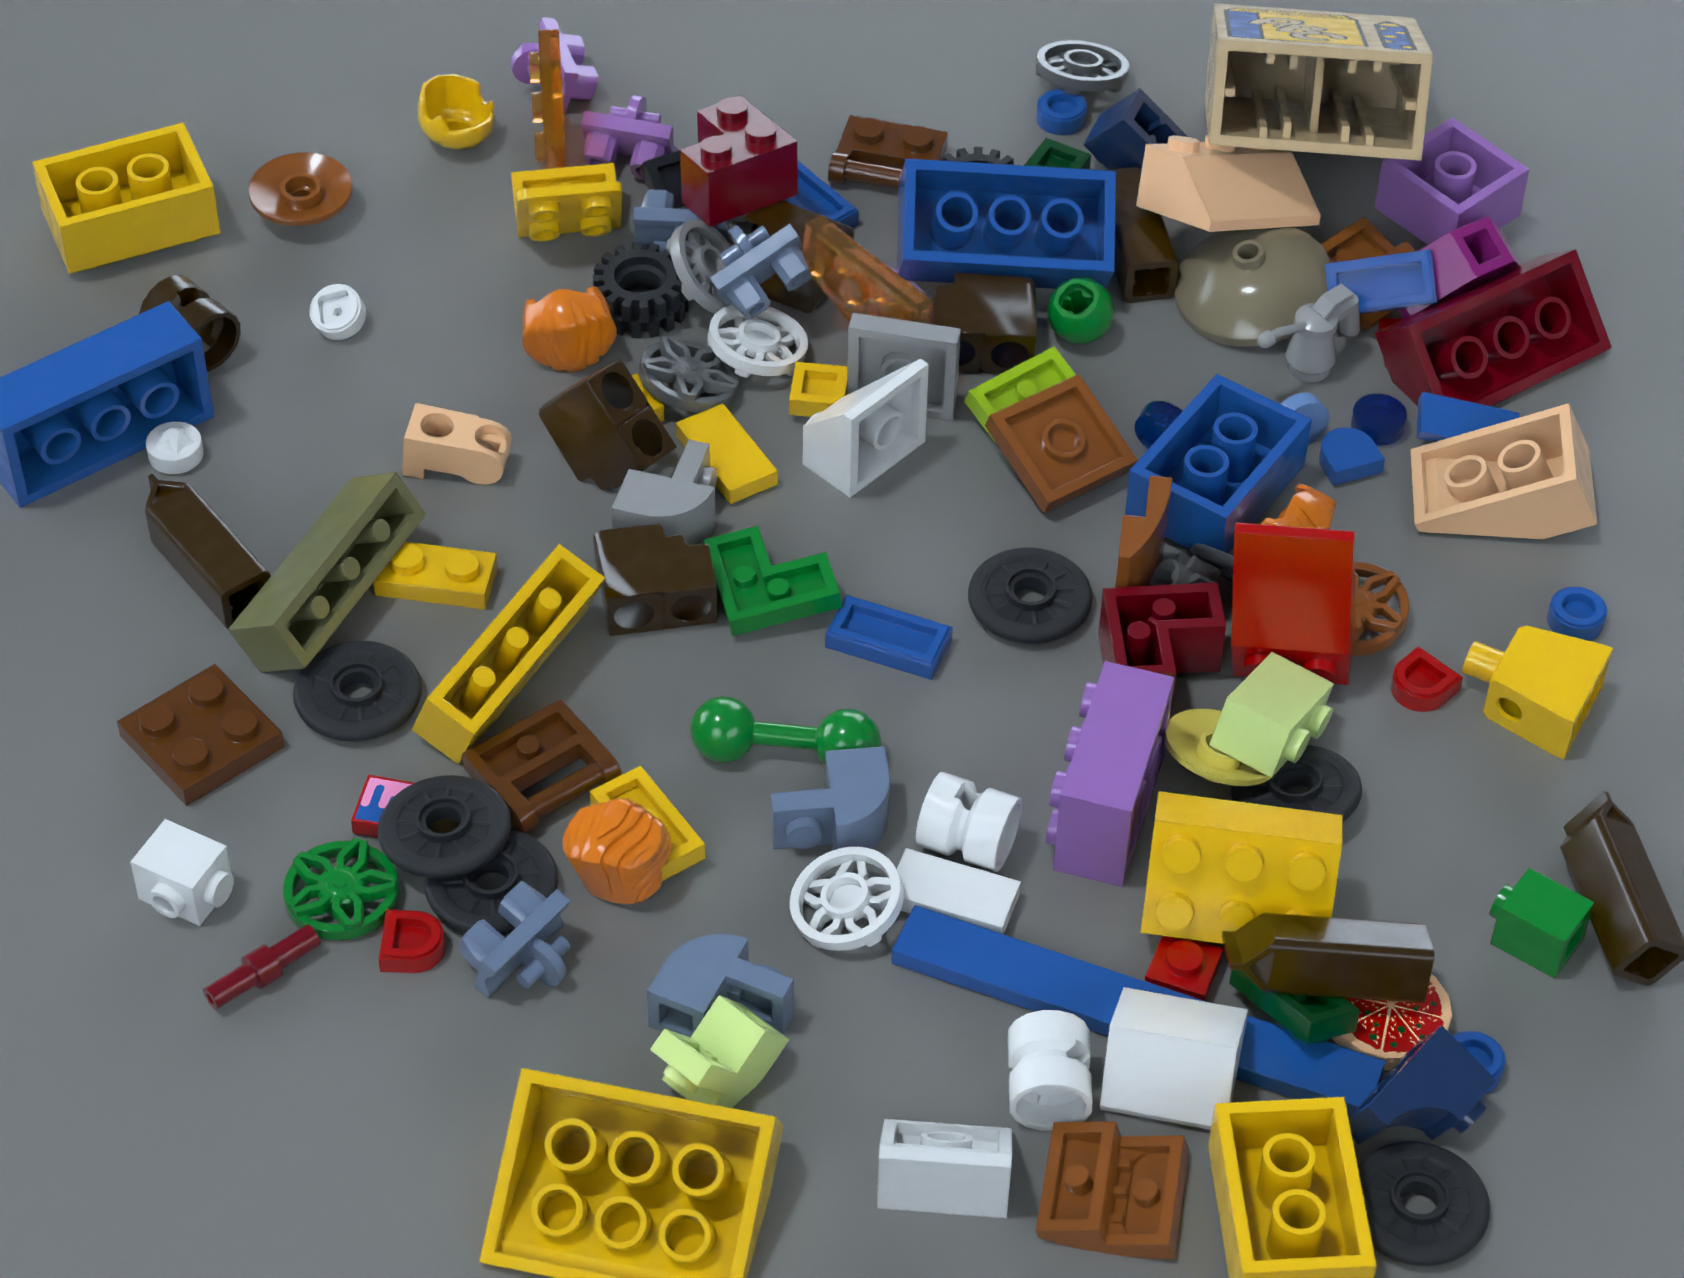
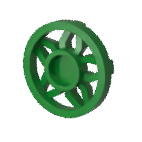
M353 838L351 841L329 842L316 846L307 852L301 851L293 859V864L284 879L283 897L286 911L296 926L302 928L309 924L316 931L319 938L347 940L363 936L384 923L386 909H395L399 897L396 870L384 853L370 846L367 841L359 838ZM337 857L336 866L333 867L328 859ZM351 857L358 858L353 867L345 866ZM368 862L374 864L381 871L368 870ZM314 867L324 872L318 875L312 873L309 869ZM301 878L307 886L294 897L296 885ZM370 883L380 884L372 887H366V885ZM313 898L318 899V901L307 903L309 900ZM384 898L376 910L364 917V902L370 903ZM327 912L332 914V917L338 924L323 923L310 917L324 915ZM354 912V918L351 921L347 915Z

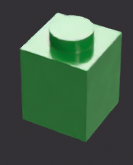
M1528 868L1514 887L1505 884L1496 896L1489 913L1491 917L1496 919L1490 944L1555 979L1584 940L1594 902L1543 874Z

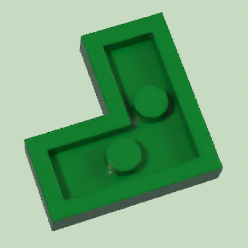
M759 526L704 539V543L709 545L716 586L732 636L842 608L840 591L827 552L771 566Z

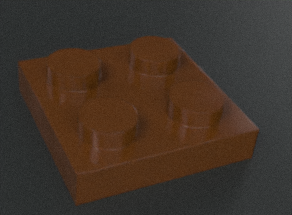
M216 664L206 668L117 721L120 737L186 806L284 747L282 731Z

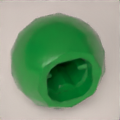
M1072 278L1060 283L1050 295L1047 318L1051 328L1061 338L1071 344H1088L1100 339L1111 327L1114 303L1110 293L1093 279Z

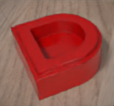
M1418 646L1395 666L1391 682V692L1395 700L1407 709L1418 712L1433 711L1440 708L1461 690L1463 677Z
M386 909L378 958L380 972L421 973L436 966L443 958L446 948L444 929L440 921L433 915L422 911Z

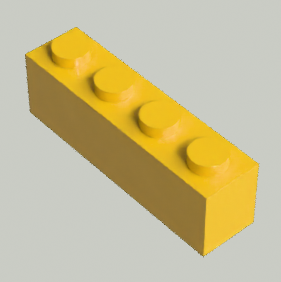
M558 544L427 697L412 731L459 765L463 760L462 753L477 744L588 611L605 577L561 544Z

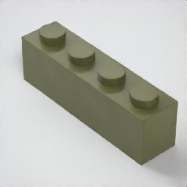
M397 472L351 478L230 626L228 631L260 672L306 668L426 516L425 511Z

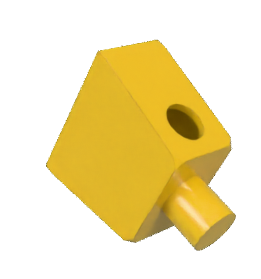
M1526 625L1518 628L1505 652L1474 641L1464 661L1462 673L1489 683L1483 713L1489 720L1564 760L1604 685L1613 648Z

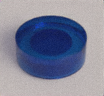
M1369 394L1361 397L1354 404L1351 428L1358 429L1369 435L1376 445H1389L1395 443L1403 436L1407 420V410L1399 400L1392 396Z
M1153 401L1146 404L1135 421L1134 430L1137 438L1149 449L1183 410L1165 401Z

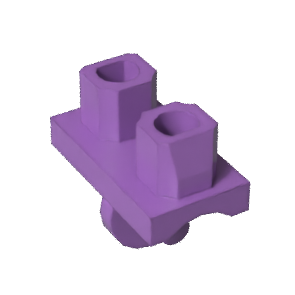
M541 17L539 23L541 29L540 40L538 43L525 42L521 44L511 57L510 67L518 81L526 84L534 83L540 85L551 113L565 114L570 99L592 100L599 76L594 66L582 65L585 56V45L581 36L562 34L555 18Z
M633 95L627 108L612 106L609 115L584 110L580 124L585 139L586 165L608 164L615 162L617 154L631 156L629 165L631 174L639 179H644L640 169L644 161L678 151V147L674 146L673 126L661 124V114L646 112V99L643 96Z

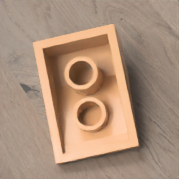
M1569 403L1411 449L1414 524L1418 532L1547 539L1597 525L1590 449Z

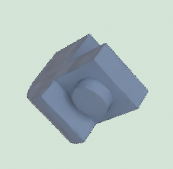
M885 746L825 751V789L771 793L773 849H808L814 846L832 844L834 850L844 847L873 849L884 836L888 825L890 777Z
M706 935L681 945L666 959L647 990L649 1027L660 1032L665 1028L688 1037L692 1036L719 995L743 1004L782 1034L794 1016V979L784 976L774 967L756 965L749 962L748 939L736 935Z

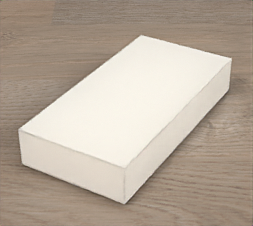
M907 848L897 867L904 888L901 911L911 913L914 905L1004 934L1020 895L1021 881Z

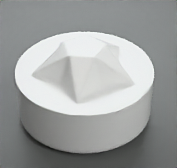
M333 284L323 288L315 295L310 305V318L319 332L326 338L344 340L352 337L362 328L366 319V307L353 288L344 284Z
M164 423L154 428L147 436L146 449L149 462L154 469L161 473L181 474L195 468L203 458L201 435L194 426L188 423Z

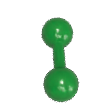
M720 696L709 699L700 705L695 711L690 725L691 739L698 752L705 758L719 763L740 759L751 749L753 744L815 750L824 766L825 751L881 747V736L877 725L867 714L856 709L834 711L827 715L818 727L755 721L751 710L743 702L732 697Z

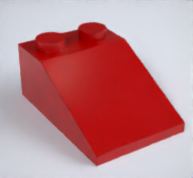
M1235 523L1231 639L1233 676L1248 677L1273 652L1334 684L1349 685L1356 627L1355 531Z

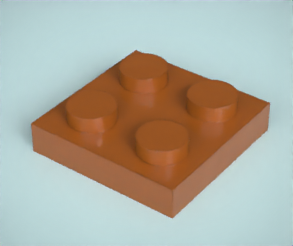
M1080 374L991 414L985 424V427L1043 514L1129 473V470L1138 461Z

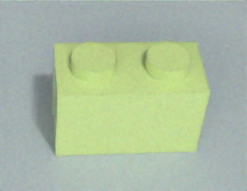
M1271 652L1227 697L1209 745L1272 778L1288 760L1296 763L1300 759L1310 737L1317 740L1322 735L1333 712V708L1327 706L1326 703L1334 683Z

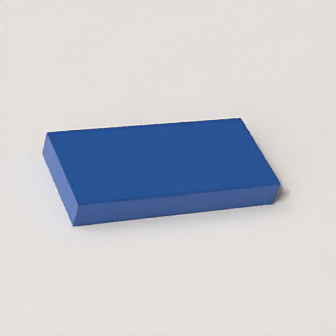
M1422 392L1418 398L1417 439L1431 442L1440 441L1519 418L1520 413Z

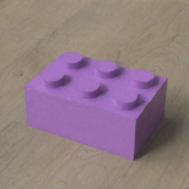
M1104 661L1097 684L1087 682L1079 716L1085 718L1081 727L1072 726L1065 750L1064 760L1071 763L1068 765L1066 772L1059 770L1056 772L1050 793L1049 806L1058 808H1054L1051 814L1046 835V844L1055 846L1053 870L1120 887L1124 886L1165 755L1164 734L1169 725L1175 677Z

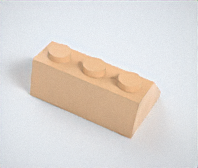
M1208 135L1205 136V142L1185 136H1169L1167 144H1146L1136 203L1137 207L1209 232L1319 225L1320 212L1294 155L1290 151L1209 145Z

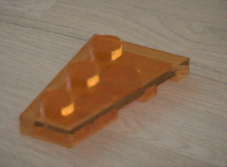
M559 29L538 30L539 51L529 52L530 83H541V92H531L533 123H543L544 131H534L536 162H546V169L567 167Z
M820 215L806 223L802 253L812 278L849 323L852 313L930 324L933 301L824 216Z

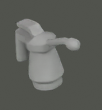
M1339 284L1322 294L1316 303H1308L1301 306L1296 312L1294 324L1278 327L1273 331L1266 330L1261 333L1257 338L1258 345L1264 349L1269 348L1276 343L1277 338L1293 334L1286 351L1289 372L1294 378L1303 382L1312 383L1324 380L1329 375L1330 369L1336 361L1334 334L1336 333L1338 322L1339 330L1343 335L1352 337L1360 333L1358 297L1343 284Z

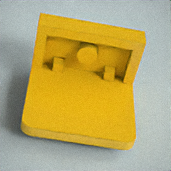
M614 163L511 172L518 238L529 237L533 241H550L558 238L560 234L581 232L584 236L597 237L610 233L612 229L621 228L623 193L621 182L616 181Z

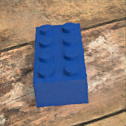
M905 159L899 179L896 280L955 283L954 275L956 273L1028 277L1035 282L1036 288L1056 289L1060 283L1072 278H1091L1106 289L1115 267L1116 171Z
M169 301L0 377V484L19 508L146 449L147 436L159 425L168 422H185L195 426L214 417L202 339Z

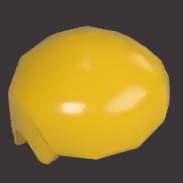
M449 74L436 75L423 83L418 101V120L423 132L433 142L445 148L465 149L475 147L490 136L494 121V102L488 101L486 103L483 100L478 81Z

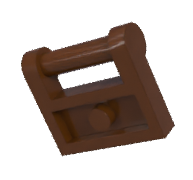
M850 115L838 148L831 156L828 181L844 185L846 180L899 189V179L905 159L943 161V156L947 149L948 131L879 120L873 117Z
M561 699L462 753L464 769L473 779L489 785L501 795L510 812L511 828L524 833L537 828L538 820L593 788L622 775L620 766L612 753ZM580 758L586 763L585 767L528 799L520 793Z

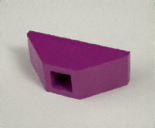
M1489 216L1450 231L1419 250L1431 249L1433 251L1438 302L1444 301L1522 264L1500 225ZM1433 305L1399 310L1405 319Z

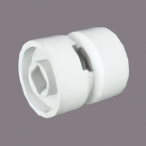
M939 772L933 780L921 808L916 828L917 846L947 856L960 850L965 862L998 872L1008 858L1017 835L1023 809L1022 798L993 788H987L980 794L977 793L974 782L946 772Z
M1041 1010L1023 1015L1016 1019L1008 1028V1067L1013 1068L1009 1074V1110L1015 1121L1025 1127L1040 1131H1052L1053 1122H1084L1092 1112L1091 1073L1088 1070L1091 1059L1090 1034L1086 1023L1076 1015L1060 1010Z

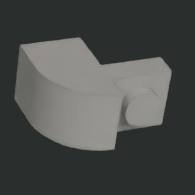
M688 439L672 478L629 469L612 506L613 529L659 524L663 527L664 535L666 536L681 534L688 545L703 542L715 527L717 469L710 467V444Z

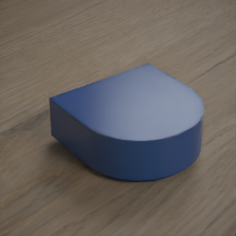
M1337 428L1328 432L1323 437L1319 453V463L1333 486L1383 472L1385 458L1372 438L1366 433L1354 428Z

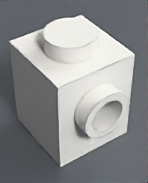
M166 819L130 861L138 899L151 904L155 910L166 917H180L198 926L203 923L214 907L219 908L226 902L234 884L226 845Z

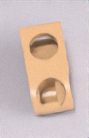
M415 403L404 436L402 475L424 479L427 469L460 475L467 481L478 485L496 483L503 475L513 442L512 435L502 424L479 418L477 415Z

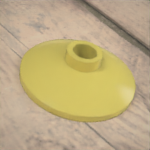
M1190 709L1174 715L1169 720L1168 728L1164 734L1165 745L1170 754L1191 772L1208 781L1232 786H1252L1271 779V777L1209 745L1222 711Z

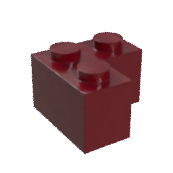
M741 95L722 99L718 104L697 111L698 143L680 149L682 203L704 223L712 227L798 195L797 141Z
M1218 582L1103 588L1098 630L1103 664L1104 661L1175 677L1169 718L1171 719L1176 674L1220 671L1226 622Z

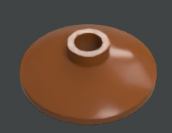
M298 152L276 157L262 165L252 176L248 190L253 208L265 219L287 226H306L326 221L341 212L351 199L353 184L347 168L334 158L318 153Z

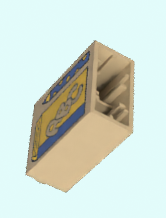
M1214 3L1205 92V112L1209 145L1421 161L1433 53L1415 18Z

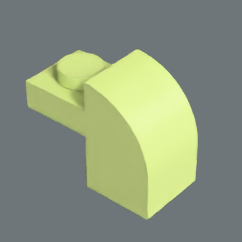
M719 995L691 1037L664 1028L650 1050L668 1063L663 1071L665 1075L662 1080L687 1100L733 1108L761 1082L789 1042V1039L743 1004Z

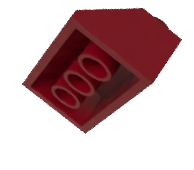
M1576 249L1538 256L1374 333L1392 382L1416 406H1418V398L1422 392L1492 406L1612 348Z

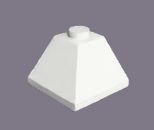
M920 358L842 397L823 412H817L811 416L803 426V465L850 498L923 444L926 437L929 364Z

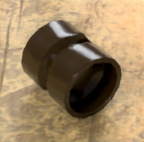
M183 275L169 276L159 281L144 298L139 314L169 301L201 337L207 372L221 366L238 345L241 335V324L237 317L218 301L211 299L207 292Z

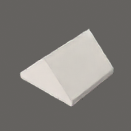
M1124 987L1109 1027L1100 1110L1211 1130L1215 1103H1232L1248 1009Z
M884 1119L879 1147L877 1209L1007 1218L1012 1160V1128Z

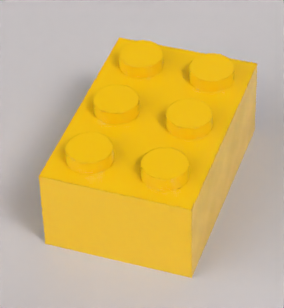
M184 122L32 162L41 209L69 274L221 233L214 186Z
M1158 791L1140 933L1224 944L1222 931L1235 932L1263 913L1332 917L1342 850L1343 815Z
M1344 1097L1215 1103L1208 1150L1229 1278H1374L1376 1260Z

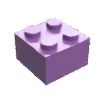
M1452 117L1424 135L1421 161L1386 158L1382 161L1375 208L1427 245L1450 231L1487 216L1496 221L1502 228L1520 216L1529 168Z

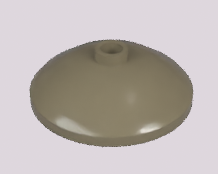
M1295 227L1217 231L1199 242L1182 261L1178 269L1175 289L1177 307L1185 322L1194 331L1207 339L1231 346H1259L1257 338L1261 333L1266 330L1273 331L1278 327L1294 324L1296 312L1301 306L1308 303H1316L1320 296L1327 292L1325 264L1330 263L1327 252L1316 239ZM1293 334L1279 337L1276 339V342L1293 336Z

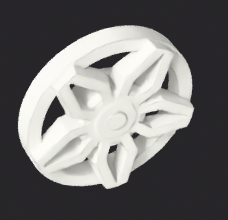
M729 305L720 309L712 317L708 330L707 344L723 362L735 368V374L747 378L751 374L759 376L787 374L791 376L794 374L796 362H803L805 359L808 338L798 322L775 308L768 306L766 310L753 319L748 320L733 305ZM734 319L735 327L719 329L721 325ZM796 343L797 352L793 355L788 348Z
M865 847L839 848L818 857L801 872L791 891L790 912L802 936L818 949L845 951L865 945L871 947L882 940V935L897 919L904 899L903 883L894 864L882 853ZM866 863L880 868L889 878L871 877L869 879ZM856 864L858 868V874L852 873ZM841 865L832 878L816 880L826 871ZM877 891H887L878 896H872ZM810 893H821L820 898H817ZM803 902L817 910L810 925L805 922L803 917ZM883 908H885L877 918V914L874 909L882 910ZM862 917L869 921V925L863 929L856 925V921ZM832 919V924L821 932L825 923ZM846 924V928L849 931V934L841 935L844 925Z

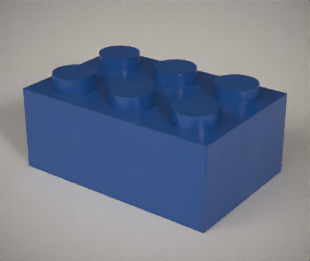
M1216 374L1129 470L1125 515L1145 517L1150 476L1172 478L1166 537L1190 550L1192 545L1200 543L1229 554L1230 550L1234 549L1235 523L1255 524L1305 466L1312 419Z

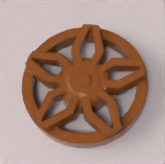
M1355 562L1356 627L1352 656H1363L1386 649L1402 635L1409 618V599L1406 589L1400 582V578L1392 570L1388 571L1370 563ZM1359 577L1367 578L1363 586H1360ZM1385 585L1382 591L1375 594L1372 592V589ZM1393 594L1399 604V614L1387 604ZM1378 615H1383L1389 621L1378 619ZM1368 629L1383 633L1372 639L1357 641L1363 634V631Z

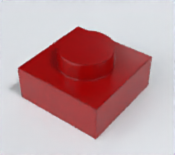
M1162 936L1145 975V981L1206 1001L1221 964L1223 948L1198 940Z

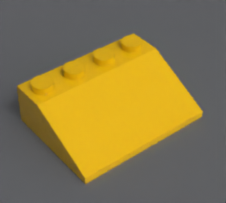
M521 1068L479 1262L553 1278H747L772 1188L784 1124L775 1116Z

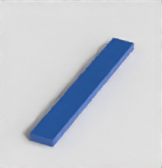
M914 905L892 949V964L1035 1012L1041 1010H1060L1074 1014L1086 1023L1089 1030L1106 1036L1109 1035L1110 1023L1124 987L1203 1001ZM1248 1016L1236 1079L1293 1099L1344 1097L1349 1117L1380 1083L1386 1061L1327 1041L1306 1044L1295 1038L1287 1028Z

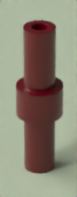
M306 924L270 948L265 944L259 946L241 958V966L203 989L207 1001L217 1010L254 986L259 989L266 987L283 976L284 967L321 944L319 936L312 926Z

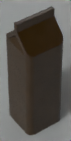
M1139 167L1106 170L1116 171L1114 271L1124 301L1136 303L1172 298L1175 294L1179 264L1162 215L1136 206L1141 178Z
M153 473L150 474L148 480L151 491L146 503L145 513L151 542L222 624L229 629L271 577L270 572L193 486L183 482L158 480Z
M1604 791L1563 826L1567 836L1560 849L1579 894L1594 902L1590 921L1613 975L1639 984L1652 985L1684 960V937L1633 822L1612 802L1609 793Z
M1263 913L1235 932L1222 931V940L1230 969L1243 970L1259 989L1265 993L1425 1003L1434 963V948L1425 924Z

